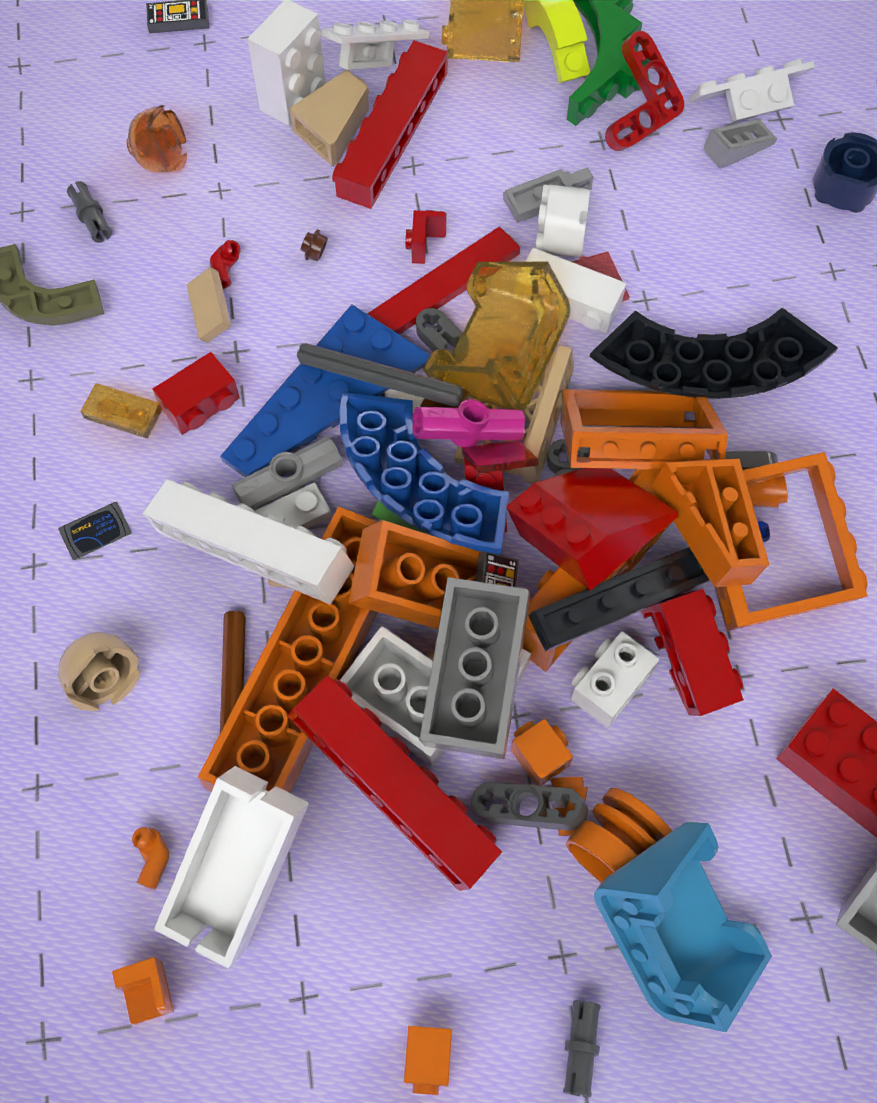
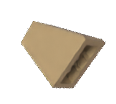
M345 70L289 108L292 131L332 167L338 164L349 142L369 111V89L366 83L361 78L355 77L349 70Z

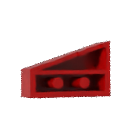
M704 589L679 594L640 611L644 619L651 617L660 635L654 638V642L658 650L666 649L672 666L669 674L688 715L703 716L744 700L741 690H743L741 676L731 666L727 655L730 652L728 640L724 633L718 630L714 619L716 616L715 604L712 598L705 594Z

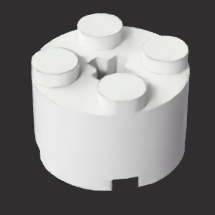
M543 185L536 249L549 254L582 257L590 189Z

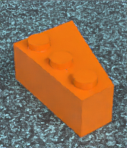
M740 459L665 463L651 486L662 502L677 511L678 517L674 520V523L713 586L751 585L770 564Z

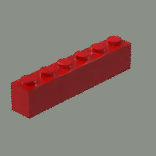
M413 40L408 51H404L401 54L398 68L395 73H390L388 76L385 90L382 95H377L375 98L373 110L369 117H365L362 120L358 136L355 140L349 142L345 158L342 163H338L334 168L332 181L335 182L336 197L372 209L447 76L448 51Z
M327 675L290 711L287 717L458 891L471 889L502 853L494 844L497 841L496 837L485 826L481 824L476 825L466 815L468 810L458 798L453 795L447 796L437 786L439 780L425 766L419 768L409 757L410 751L407 746L396 737L390 738L380 728L382 725L381 721L368 708L361 709L351 699L353 694L346 684L339 679L333 680Z

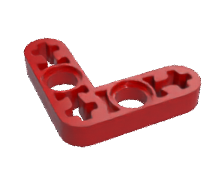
M637 31L624 40L622 53L647 102L618 119L607 128L605 132L606 142L615 151H622L631 147L679 116L684 109L683 96L654 40L645 31ZM640 44L642 50L636 52L634 46ZM648 58L650 62L643 66L641 62ZM649 68L654 69L659 75L657 85L652 84L648 79L647 72ZM664 87L665 91L658 95L656 91ZM670 100L672 106L666 109L664 104ZM640 112H645L650 116L651 125L649 128L641 125L639 121ZM630 126L633 132L620 140L617 134Z

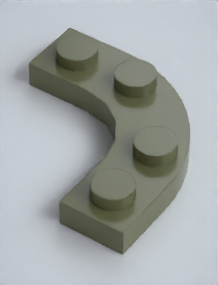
M13 244L0 248V303L14 316L30 323L54 326L104 314L95 279L62 288L46 289L38 287L26 279L17 245Z

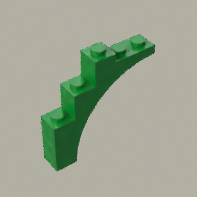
M573 0L594 35L597 49V59L594 67L584 83L569 97L566 120L575 126L585 118H590L599 106L605 101L612 100L617 93L626 99L636 90H641L622 53L624 40L633 33L641 31L642 22L630 15L633 9V0ZM640 44L634 46L636 52H638L637 49ZM647 58L641 63L644 66L645 64L650 62V60Z

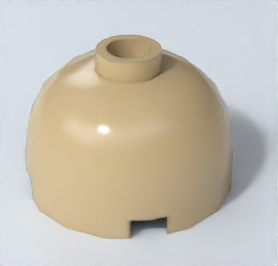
M103 632L89 633L74 640L65 649L59 662L58 678L71 704L80 710L97 711L101 710L98 705L104 704L110 699L112 705H114L133 690L140 677V671L137 668L139 659L132 648L118 636Z

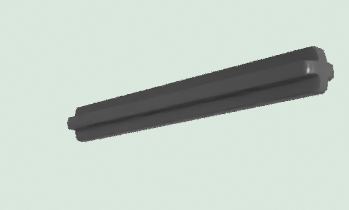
M308 343L301 344L297 351V358L301 364L453 407L459 406L463 397L461 386Z

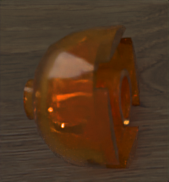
M165 105L150 107L138 113L129 125L126 141L127 149L136 162L145 170L159 174L179 171L184 168L187 160V153L181 155V144L186 143L182 125L171 109L166 111L163 109Z

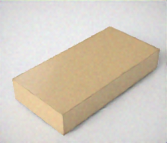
M211 267L186 284L198 337L206 343L232 326L219 272Z

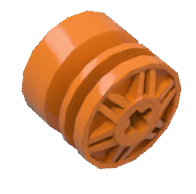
M609 788L602 798L604 804L597 803L592 810L595 819L601 826L584 820L566 842V846L572 856L600 883L672 832L667 823L651 808L631 794L618 788Z

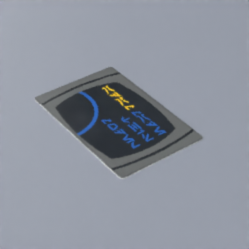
M113 502L58 528L73 561L132 534L117 502Z

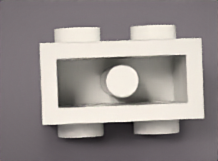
M622 631L614 641L607 638L594 655L598 658L597 662L591 669L584 666L571 683L575 687L571 701L606 728L610 727L654 672L660 660Z

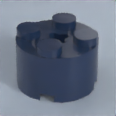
M851 132L845 133L843 138L837 140L833 138L828 142L813 178L815 198L818 202L858 213L863 211L865 206L874 200L877 194V140L866 134Z

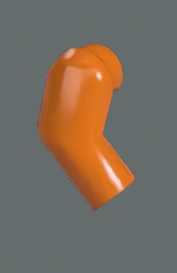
M140 827L134 832L132 843L134 847H138L145 864L136 883L156 890L169 860V850L162 835L157 830Z

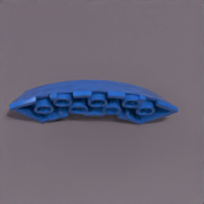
M342 392L340 432L343 447L351 466L371 494L391 512L427 534L473 550L501 555L509 492L480 486L465 479L459 482L444 473V467L426 449L422 450L417 439L414 437L412 430L413 400Z

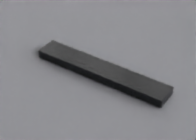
M687 547L602 582L591 591L585 589L532 611L528 617L546 652L708 583L710 579L690 547Z

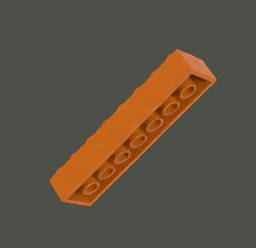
M338 506L322 539L326 540L329 537L343 544L347 549L345 553L353 565L356 566L362 530L377 523V521ZM355 567L331 605L295 590L198 775L199 781L206 790L212 792L217 778L234 766H237L267 781L268 785L265 790L270 791L277 786L291 793L314 743L287 715L327 675L333 680H340L355 661L378 614L376 611L348 604Z

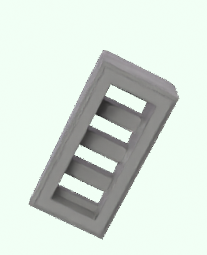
M760 119L711 130L704 145V151L718 168H722L774 145L777 138Z

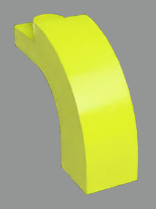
M522 0L529 29L539 26L548 40L558 82L562 83L589 75L590 68L584 46L587 36L582 19L573 0Z

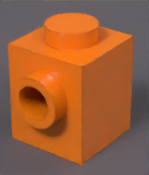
M545 718L537 724L529 721L514 732L515 739L512 740L510 751L536 786L544 785L570 767L573 756L566 748L568 741L565 735L556 725L551 727Z

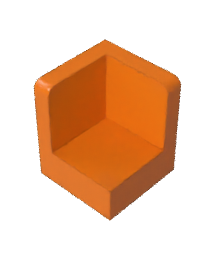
M152 957L112 971L115 988L124 992L131 1024L137 1025L174 1012L163 961Z

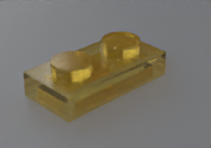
M95 383L80 412L84 419L148 439L162 412V408L158 402Z

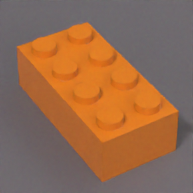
M381 520L362 530L348 604L439 630L448 577L476 581L478 557L481 551L452 544L447 540Z

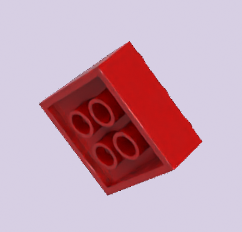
M581 468L535 482L506 506L519 535L590 591L678 517L676 510L612 468Z

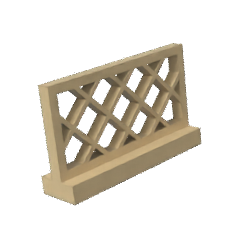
M493 342L474 400L481 403L485 400L486 403L484 405L488 409H498L497 406L513 398L519 406L517 410H522L530 422L529 427L525 429L521 441L505 440L493 447L489 440H483L488 448L486 451L500 449L501 453L514 445L520 451L517 463L501 459L502 472L522 475L524 481L534 484L540 481L548 449L551 445L561 412L562 389H568L574 370L571 347L558 346L557 351L552 352ZM499 355L513 357L516 363L503 370H500L496 364ZM537 361L549 363L547 370L536 376L527 367ZM523 370L528 380L512 387L506 378ZM501 381L507 391L491 399L487 394V389ZM535 387L539 393L538 398L524 405L518 395ZM457 447L454 456L455 463L464 464V453L467 452L468 448Z

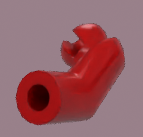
M234 240L225 241L210 258V267L219 272L223 289L229 287L232 283L229 270L237 262L241 252L240 245Z

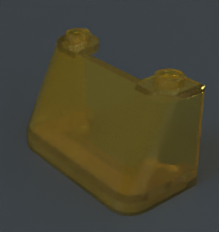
M451 0L448 25L442 26V45H447L448 58L519 62L524 0Z
M548 261L477 262L467 282V292L476 307L452 355L443 349L433 351L423 370L428 377L439 378L461 386L462 389L468 391V396L504 409L524 411L534 396L570 315L569 300Z

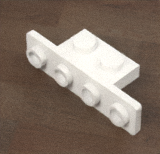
M406 19L402 20L401 24L391 21H380L379 25L369 22H357V26L353 27L345 23H334L333 28H321V36L341 44L339 67L346 70L392 66L395 41L429 39L430 32L419 28V22Z
M797 59L785 63L783 69L774 71V67L769 66L755 71V76L746 78L745 73H741L727 78V83L717 85L716 80L698 85V91L689 96L690 103L726 95L732 123L789 109L794 106L789 79L804 75L814 69V61L803 63L802 59Z

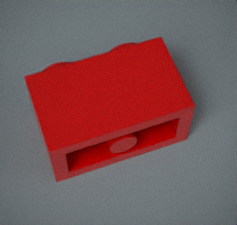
M209 352L152 388L159 407L181 435L201 427L208 418L219 411L227 410L240 398L235 379L212 352Z

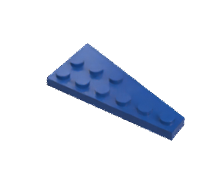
M353 304L316 345L413 373L422 368L426 370L434 364L433 356ZM300 363L220 457L229 467L242 476L247 477L269 466L271 460L277 454L291 452L303 443L307 445L317 439V434L330 426L334 428L339 425L342 392L379 396L390 388Z

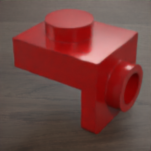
M434 210L413 211L412 229H406L405 239L406 250H412V263L425 264L427 237H446V212Z

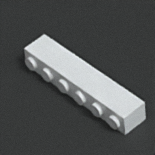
M167 479L142 513L159 534L330 605L355 567L345 553L347 551L346 547L339 541L329 537L326 540L315 537L311 531L302 526H296L294 529L270 514H267L266 517L258 515L247 505L238 503L235 506L216 493L204 494L188 482H183L181 485Z

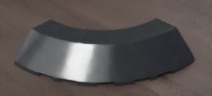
M780 308L763 322L747 328V331L729 337L726 333L698 334L697 338L675 334V329L660 325L635 310L590 353L589 357L611 372L653 390L693 398L721 399L764 393L785 386L804 377L822 365L837 351L838 347L784 308Z

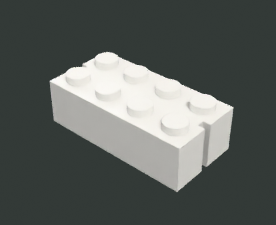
M234 766L217 778L154 928L157 932L188 947L208 925L213 927L198 943L195 951L228 969L247 949L309 805V802L277 786L270 791L265 790L268 785L267 781L237 766Z

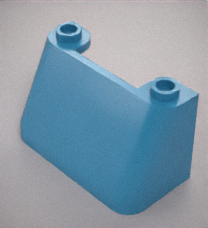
M686 822L605 878L594 892V900L646 1001L655 1012L671 1021L727 1032L772 955L758 928L748 922L727 919L700 861H710L714 858L719 848L709 823Z

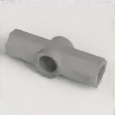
M327 436L295 453L283 452L273 457L269 466L231 485L238 501L256 510L281 496H287L305 487V484L343 466V461L334 442ZM286 472L295 473L294 475L288 478L281 477V475Z

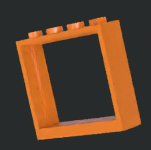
M562 389L560 423L571 468L662 469L666 462L725 459L728 433L707 397L693 398L661 391ZM685 411L693 412L695 420H684ZM583 425H593V426L694 427V428L583 427ZM580 447H589V457H577V451L580 450ZM705 450L707 451L710 459H704Z
M825 452L743 470L746 484L808 471L843 591L749 613L742 585L715 587L727 632L853 602L868 596L866 591L868 586L867 577L864 571L859 568L855 554L857 551L856 540L853 534L848 531L845 521V503L841 497H838L834 484L836 479L833 465L828 462Z

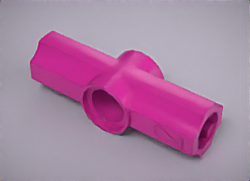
M469 399L461 402L459 408L416 407L413 413L412 430L415 438L451 439L454 444L460 447L472 448L477 445L479 440L521 441L525 433V417L522 410L488 409L483 403Z

